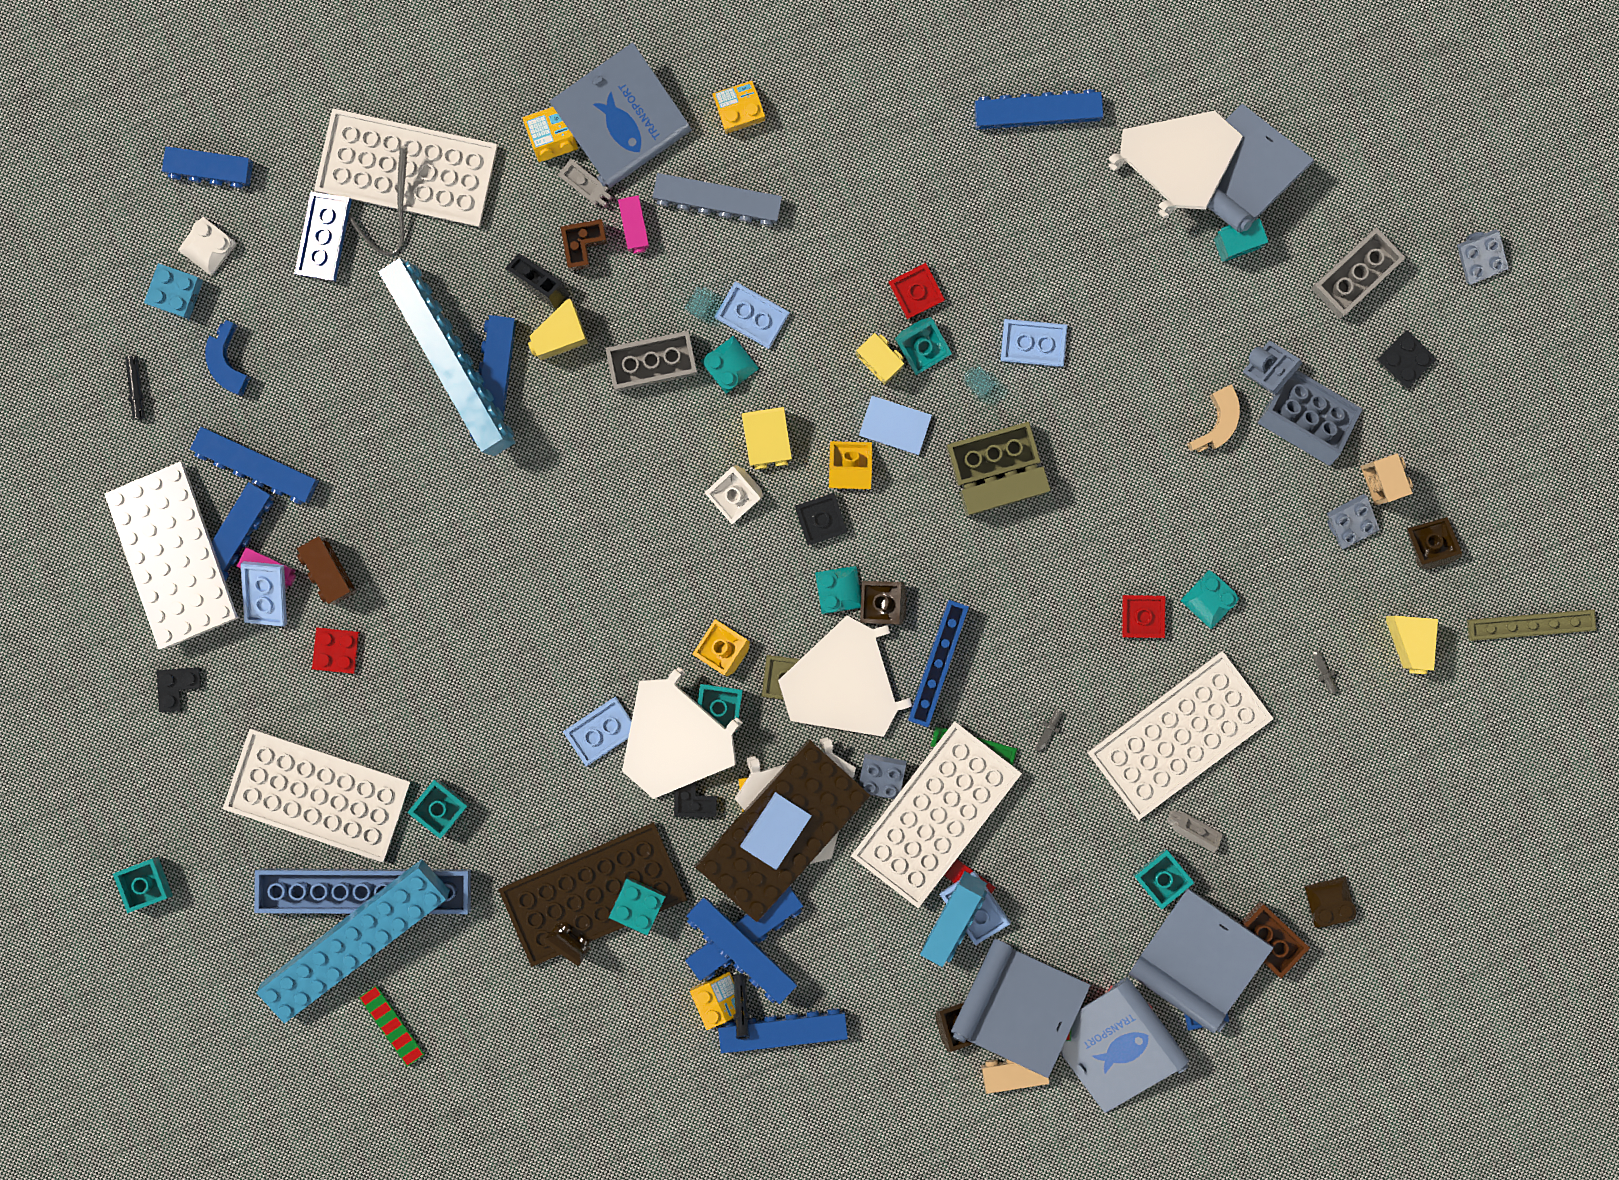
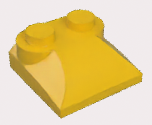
M715 619L692 655L728 677L736 671L749 650L750 641Z

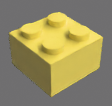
M874 333L856 350V356L885 385L903 368L904 358L897 350L892 351L888 347L889 342L881 334L877 336Z

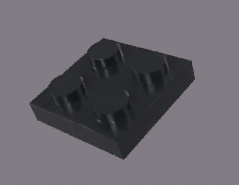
M1405 330L1376 359L1405 390L1437 360L1408 330Z
M835 493L794 506L808 546L848 533Z

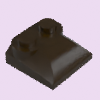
M1448 517L1407 528V533L1416 555V563L1421 569L1428 570L1447 565L1462 557L1463 553Z
M862 581L860 623L902 625L906 617L907 604L905 583Z
M1346 876L1304 886L1315 928L1348 922L1356 918V908L1352 902Z
M562 923L560 926L556 924L543 942L573 964L579 966L591 949L588 946L589 941L582 936L577 938L571 934L572 929Z
M964 1002L949 1007H942L936 1011V1022L941 1040L948 1052L973 1045V1043L967 1040L963 1043L954 1039V1034L951 1032Z

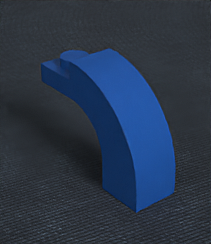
M225 320L224 324L221 323L218 327L217 339L212 336L208 337L205 349L206 363L217 383L230 392L243 396L251 377L236 371L228 361V346L238 325Z

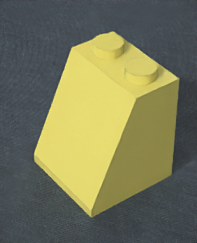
M566 300L530 335L531 342H528L532 355L534 357L537 356L540 360L588 344L572 300Z
M784 407L742 413L750 467L754 466L755 470L765 469L767 464L775 463L776 466L788 465V461H791L792 457Z
M1386 616V622L1402 667L1409 669V673L1427 674V670H1434L1438 619Z

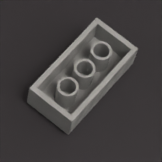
M1376 227L1310 289L1340 319L1405 259V256Z
M689 331L605 348L615 392L698 375Z

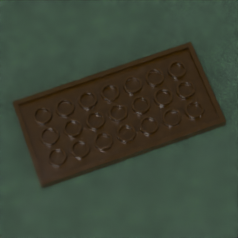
M808 739L694 867L755 922H758L871 795ZM775 792L811 815V818L777 870L740 847Z
M655 822L498 889L531 967L561 955L543 942L556 924L559 926L562 923L572 929L571 934L577 938L582 936L589 942L626 927L610 919L609 916L627 877L667 894L659 912L687 900Z

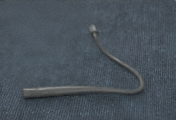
M404 146L399 147L397 205L400 242L397 248L391 252L381 250L363 233L350 213L348 216L349 221L360 236L375 251L386 256L398 253L404 243L403 201L408 147Z

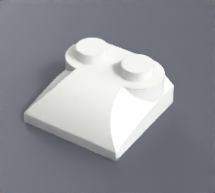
M202 217L194 223L192 231L178 251L210 276H213L238 243L206 218Z
M737 465L730 468L705 492L731 524H734L763 497L762 490L743 468Z

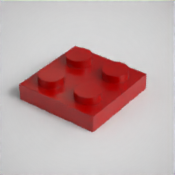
M926 263L888 282L907 320L945 301Z
M1122 595V637L1165 638V596Z
M316 627L312 670L355 674L359 632Z

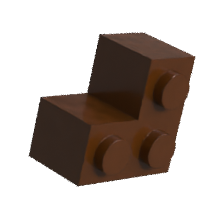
M599 219L560 226L569 271L591 268L587 247L608 244L603 220Z

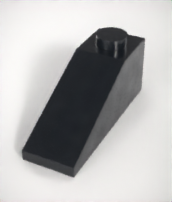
M520 253L505 268L506 271L541 301L555 310L570 296L560 280Z

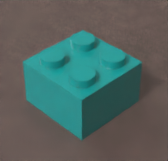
M1259 218L1252 222L1251 227L1247 231L1237 232L1230 225L1221 228V231H1218V235L1214 238V242L1223 263L1261 249L1268 243V239Z
M700 684L698 704L721 725L727 728L736 717L739 719L743 689Z
M437 778L432 781L407 813L439 839H442L470 804Z
M1166 848L1133 874L1161 910L1194 884L1193 880Z
M159 857L113 873L127 913L173 896Z
M627 877L609 918L648 936L667 894Z

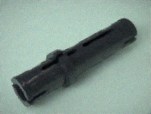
M139 356L125 357L130 395L128 401L131 403L132 420L146 419L143 402L145 395L142 394Z
M745 974L733 976L735 1014L733 1019L736 1021V1039L739 1040L749 1039L750 1037L747 975Z

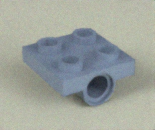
M1497 229L1487 233L1476 232L1470 234L1465 242L1457 245L1466 282L1469 285L1509 269L1500 232Z
M1269 340L1263 348L1256 347L1249 355V365L1243 370V374L1276 395L1302 365V361Z
M1365 494L1327 513L1329 518L1327 521L1328 526L1342 550L1380 530L1369 499Z
M865 753L859 785L870 795L895 799L901 791L907 761Z

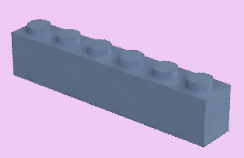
M657 173L652 197L653 201L657 202L659 206L669 207V204L677 205V209L690 211V208L698 209V213L706 215L714 212L719 213V217L731 219V216L740 217V221L751 223L752 220H757L764 226H772L778 223L782 196L661 173Z

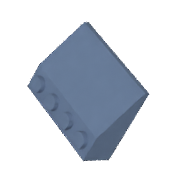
M1296 370L1276 395H1272L1258 424L1331 466L1341 454L1362 408Z

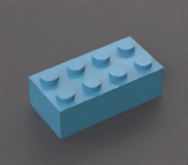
M964 871L930 932L920 953L921 956L941 967L944 966L946 961L950 963L957 946L961 944L967 928L971 926L977 910L981 908L987 894V891H985L986 882Z

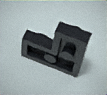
M200 667L156 670L159 712L182 711L181 690L202 688Z
M696 781L674 790V817H717V796L696 795Z

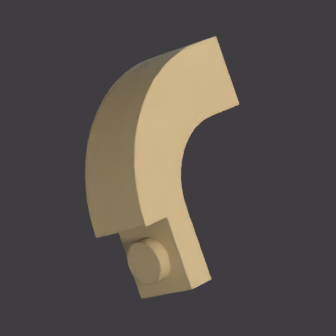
M1232 384L1209 395L1217 411V421L1214 428L1208 434L1187 444L1190 452L1196 449L1198 453L1208 448L1207 443H1210L1214 450L1224 444L1235 431L1239 420L1240 407Z

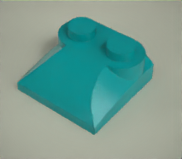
M931 317L919 320L901 331L895 338L898 347L901 349L915 375L920 374L952 354Z
M734 336L714 351L708 353L700 361L726 395L759 370L758 366Z
M857 566L815 572L822 614L861 608V590Z
M1208 570L1184 595L1180 602L1207 627L1212 629L1236 605L1240 597L1222 579Z

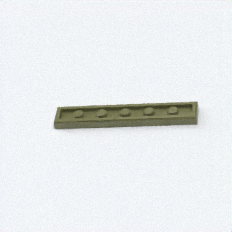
M1595 609L1467 620L1469 641L1597 630Z

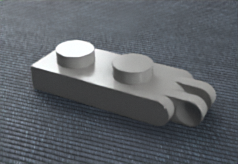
M572 159L569 160L558 174V177L595 206L599 203L605 208L608 204L602 198L605 197L609 201L613 199L607 193L609 189L606 186L603 187L600 181Z
M1170 811L1167 823L1173 826L1174 831L1215 853L1219 847L1222 833L1184 812Z

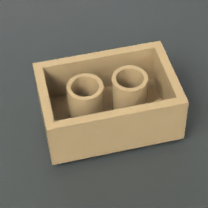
M1398 453L1360 466L1374 505L1387 503L1412 494V481L1409 477H1406L1404 472L1406 465Z

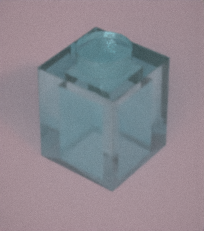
M697 287L684 310L703 322L716 301V298L713 297L714 292L706 287L702 289Z
M972 366L964 374L966 378L963 380V383L979 400L996 385L980 366L976 369Z

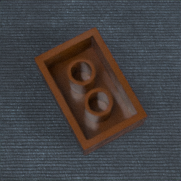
M318 536L297 548L299 552L297 557L303 566L306 565L310 571L307 575L313 584L316 583L319 587L318 595L324 603L336 605L357 593L326 537Z
M1258 902L1240 922L1241 925L1274 947L1263 964L1280 979L1310 949L1306 943L1261 902Z

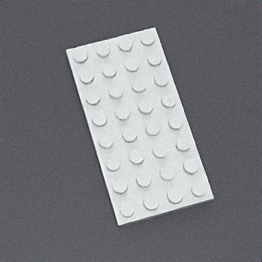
M332 108L314 189L315 192L349 197L352 200L398 210L399 147L404 146L408 147L403 211L480 227L498 148L497 144Z
M178 462L105 493L159 650L167 649L238 619L184 463Z
M1221 651L1087 753L1136 819L1140 820L1273 720V717L1225 653Z
M954 721L855 849L851 857L919 908L1022 773Z
M250 728L223 809L380 862H385L411 781Z

